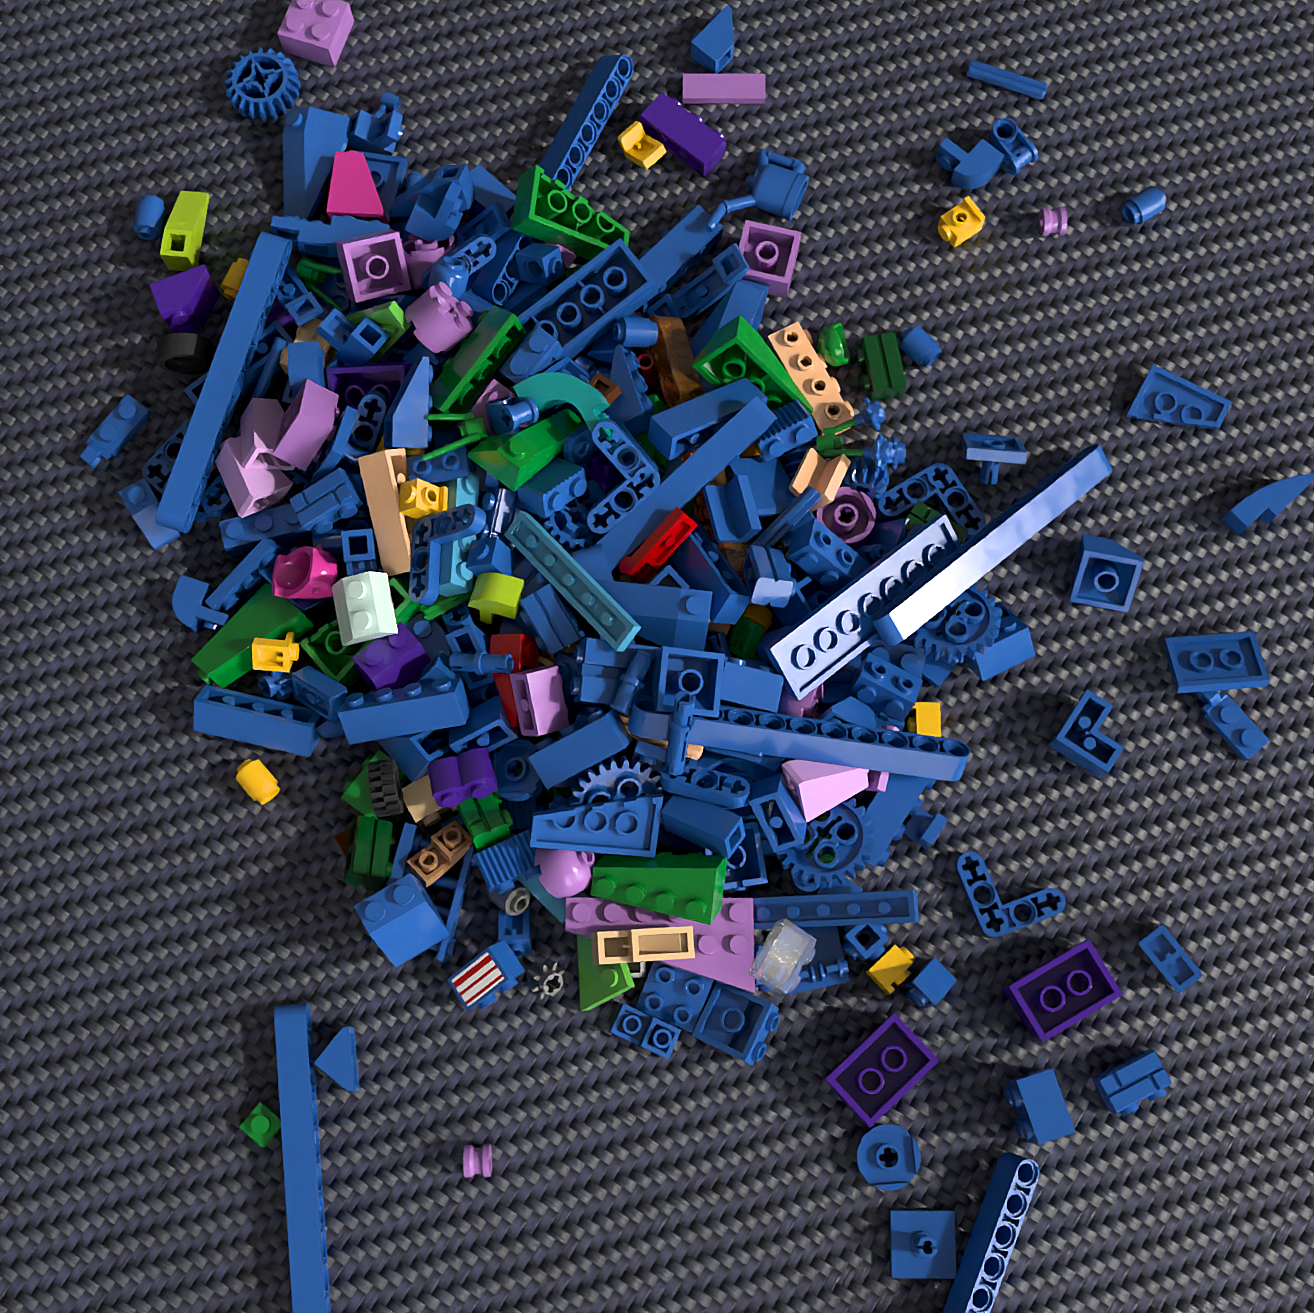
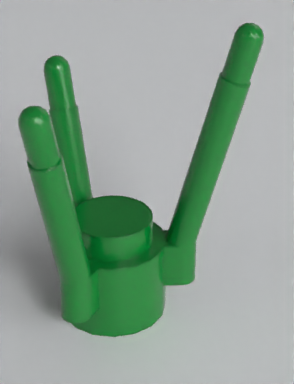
M304 257L299 262L296 271L299 279L304 280L303 284L306 289L311 290L329 306L343 313V308L315 286L325 281L327 273L343 275L341 268Z
M473 411L463 414L426 415L427 420H464V424L459 425L462 439L423 455L421 459L422 461H427L470 443L485 440L488 436L482 416L474 418Z

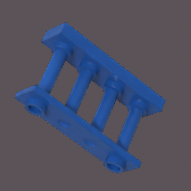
M406 822L404 824L393 862L392 874L389 877L387 886L409 873L416 877L408 868L407 861L414 856V852H419L431 844V840L423 838V835L420 834L421 829L417 825ZM474 844L460 859L464 862L459 879L442 875L431 884L455 891L451 909L434 905L442 920L447 921L446 927L451 934L429 948L439 951L436 960L443 963L447 962L448 957L452 958L454 956L457 939H453L472 868L478 867L473 856L478 853ZM371 939L370 943L377 945L376 942L373 939Z

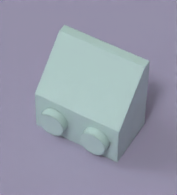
M368 571L342 578L332 586L342 646L398 633L387 573Z

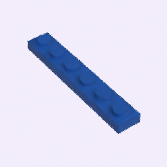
M917 890L753 898L754 929L919 922Z

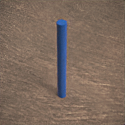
M280 337L275 338L250 402L252 398L264 399L279 363L281 353L286 346V340ZM239 426V429H238V431H237V433H236L235 438L241 436V428H240V426Z

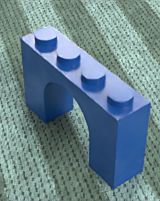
M706 751L705 754L701 755L696 766L760 780L778 773H782L784 777L782 764L794 759L763 755L760 764H755ZM700 781L697 783V785L701 788H710L713 786V784L709 781ZM674 794L662 806L661 815L666 831L729 859L746 836L741 816L710 802Z

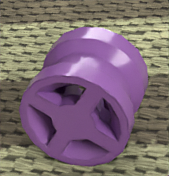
M1065 206L1057 207L1056 210H1050L1048 207L1040 209L1038 223L1041 236H1048L1050 233L1065 235L1067 230V211Z
M484 1144L481 1148H474L473 1145L464 1146V1177H472L474 1174L491 1177V1144Z

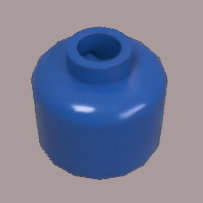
M444 256L441 260L435 261L430 271L427 283L428 289L439 282H443L450 288L452 296L459 299L462 293H465L469 279V272L464 267V262L450 256Z

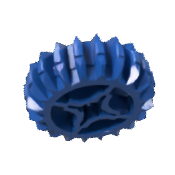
M259 47L258 53H253L249 49L248 56L243 57L239 54V62H231L232 70L226 71L227 80L224 81L228 100L231 101L233 108L236 111H240L244 118L250 116L255 122L260 116L266 123L268 116H272L277 120L278 113L287 114L286 107L294 108L295 103L293 99H299L298 90L301 89L298 78L299 74L289 58L286 59L282 52L275 54V51L270 48L265 53ZM260 80H263L265 90L262 89Z

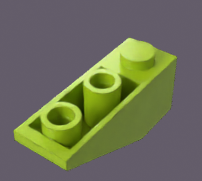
M180 191L164 228L160 256L169 270L187 271L198 266L210 197L209 193Z

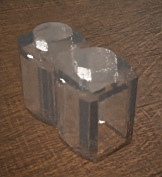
M788 919L778 920L769 932L762 949L755 957L748 974L777 994L792 992L800 982L801 976H799L803 964L807 965L815 955L816 950L814 946L816 939Z

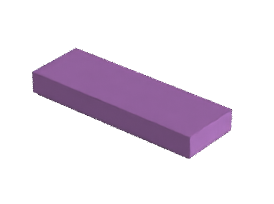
M683 74V103L765 104V74Z

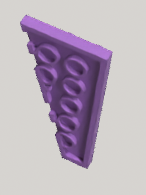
M566 898L565 931L591 939V933L693 926L695 958L661 960L658 962L743 989L752 994L755 993L753 898H723L722 908L711 925L604 898Z

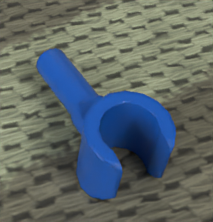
M390 92L384 93L380 106L373 116L380 118L387 109L397 112L401 106V100Z

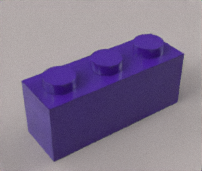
M661 92L640 115V123L645 133L662 143L664 148L702 177H705L725 156L726 140L718 130H712L706 126L695 113L690 114L674 97L669 98Z

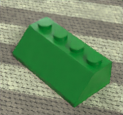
M493 305L490 311L486 310L483 312L477 322V328L472 334H469L461 341L460 350L454 358L450 357L446 360L441 369L442 373L437 380L429 383V395L432 397L433 411L437 414L464 413L487 379L494 377L527 334L516 315L496 305ZM448 421L456 426L457 421Z

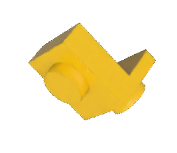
M635 121L618 136V141L625 157L645 170L655 164L666 153L664 145L646 135L642 124L638 121Z

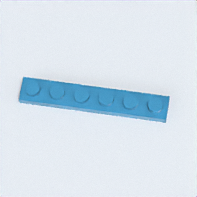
M520 511L504 536L616 651L624 652L641 629V626L528 512Z

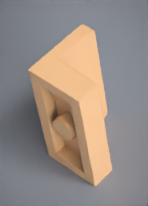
M810 448L806 451L789 485V490L798 497L808 486L815 488L820 493L821 499L810 509L813 512L833 502L851 461L842 454L826 462L813 448Z

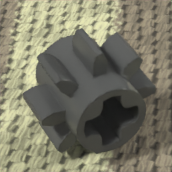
M547 958L544 963L535 960V963L526 971L528 982L525 986L540 999L545 996V993L553 997L563 986L561 975H563L564 970L558 967L557 963L550 958Z

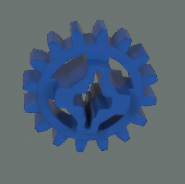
M577 497L547 518L543 519L542 516L538 518V522L543 524L542 527L568 554L571 551L575 552L593 546L601 539L599 537L601 534L594 533L587 525V514L589 511L586 508L587 502L584 500L579 503L577 502ZM595 517L594 524H598L602 520H600L598 517Z

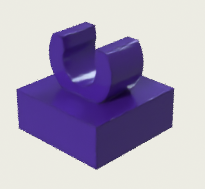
M600 453L592 459V467L585 471L587 482L591 479L594 480L607 493L624 479V476L611 461L603 460V454Z

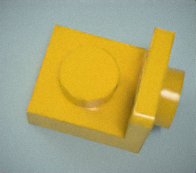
M288 632L285 640L254 638L252 643L253 669L290 672L293 661H298L300 649L299 643H295L294 632Z

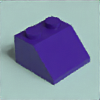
M205 264L149 284L159 312L172 333H195L196 330L203 328L220 295L219 289Z
M401 621L397 624V634L376 639L352 657L356 672L374 693L383 688H391L393 690L404 688L411 683H417L422 670L431 662L420 642Z

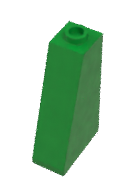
M266 582L191 661L200 668L196 674L208 685L214 681L223 689L253 669L252 643L254 638L285 640L288 632H294V639L296 640L310 631L315 625L286 598L273 596L272 586Z

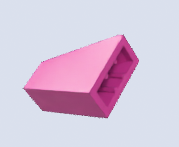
M352 150L335 152L326 210L330 221L332 220V215H349L359 220H378L389 225L364 154Z

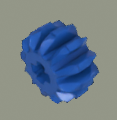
M855 456L854 459H849L851 463L840 486L851 487L850 489L858 492L861 491L871 501L873 498H881L889 484L887 466H885L884 471H880L879 468L875 467L874 461L869 458Z

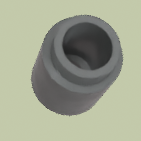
M514 881V888L498 894L496 890L490 893L486 885V893L489 900L507 914L516 916L528 907L530 892L517 881Z

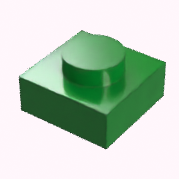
M260 1102L239 1128L262 1148H265L281 1129V1119L264 1102Z

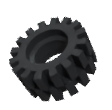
M396 759L369 762L368 783L376 817L402 814L404 810L402 782L400 781V772H398Z

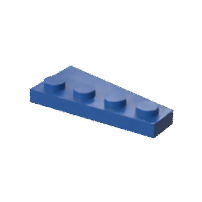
M658 793L533 812L528 840L529 847L655 858L663 795Z

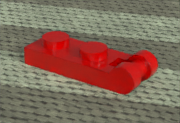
M676 507L665 517L659 527L645 539L631 557H625L621 560L619 570L637 584H644L692 533L698 524Z

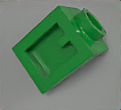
M741 615L737 623L734 624L728 641L729 650L736 654L735 658L763 662L756 649L765 626L747 616Z

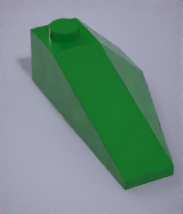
M741 315L719 328L692 363V366L711 385L717 388L724 387L746 377L768 397L766 406L772 412L773 410H778L779 407L783 408L784 404L788 405L794 399L799 400L809 414L813 412L811 404L763 338Z
M569 408L538 418L535 423L519 425L518 428L511 432L489 436L468 452L467 457L515 492L564 450L565 438L586 425V422Z

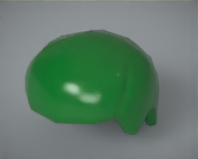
M832 323L824 326L817 338L818 353L832 367L843 366L851 362L841 323Z

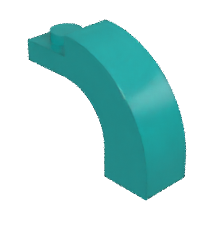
M546 372L531 376L513 386L518 397L528 396L533 399L539 414L558 404L568 403L574 405L584 418L591 434L593 426L597 421L605 418L609 419L605 413H600L610 407L602 393L589 383L572 375L560 372ZM611 427L608 429L599 428V439L607 438L609 441L613 440L610 431L612 430Z

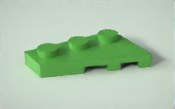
M395 300L346 316L356 326L367 316L390 335L368 363H376L412 325L411 322L407 323L403 309L398 306Z
M577 935L581 1011H589L635 987L627 963L593 965L592 940Z

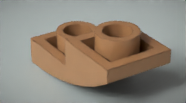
M456 820L430 837L431 844L407 861L408 868L426 888L445 874L474 844L470 835Z

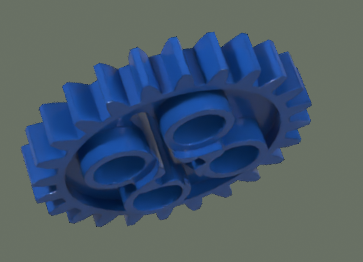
M974 583L906 639L914 640V649L923 646L924 656L930 652L935 653L934 659L936 661L941 655L946 656L947 663L951 662L952 656H956L960 663H963L964 655H968L969 658L974 660L976 652L984 655L987 646L992 647L994 639L998 638L1001 617H999L1000 607H994L996 599H987L988 590L978 592V583Z
M622 755L620 763H616L613 756H610L609 765L604 766L600 761L597 763L598 769L596 771L590 767L587 768L589 776L587 778L577 777L581 787H571L575 798L568 799L570 807L592 804L593 798L597 795H605L606 798L602 801L605 802L639 797L641 793H645V795L661 793L663 795V806L670 796L661 787L659 772L657 770L651 772L652 768L649 763H645L640 768V761L637 757L632 760L631 764H628L626 756ZM627 781L634 782L630 789H620L623 783ZM662 815L660 817V824H664Z
M855 798L850 799L848 802L843 801L824 812L829 816L826 821L818 822L812 819L807 822L805 836L810 839L807 844L797 845L776 852L777 859H785L782 862L784 870L793 867L791 871L793 879L802 874L804 885L810 879H814L815 888H818L821 880H826L828 888H832V881L834 879H837L841 885H844V876L846 874L854 880L856 878L854 868L861 871L865 870V864L861 859L871 860V853L867 849H874V841L869 839L874 837V828H868L871 825V817H863L865 807L861 806L855 809ZM837 818H842L841 821L834 825ZM843 831H849L854 835L849 840H842L838 837ZM828 833H829V840H827L826 838H824V837L827 836ZM818 836L823 838L820 842L818 840ZM814 850V854L811 856V858L808 859L805 857ZM824 854H830L835 858L831 863H822L818 860Z

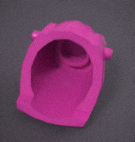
M317 545L316 548L304 546L292 551L288 555H278L272 574V595L293 599H319L332 596V586L337 583L338 578L337 560L332 556V553L324 551L323 545Z

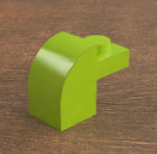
M482 573L476 579L468 606L480 610V622L492 624L495 614L515 619L520 606L519 601L522 600L524 594V580L500 573Z

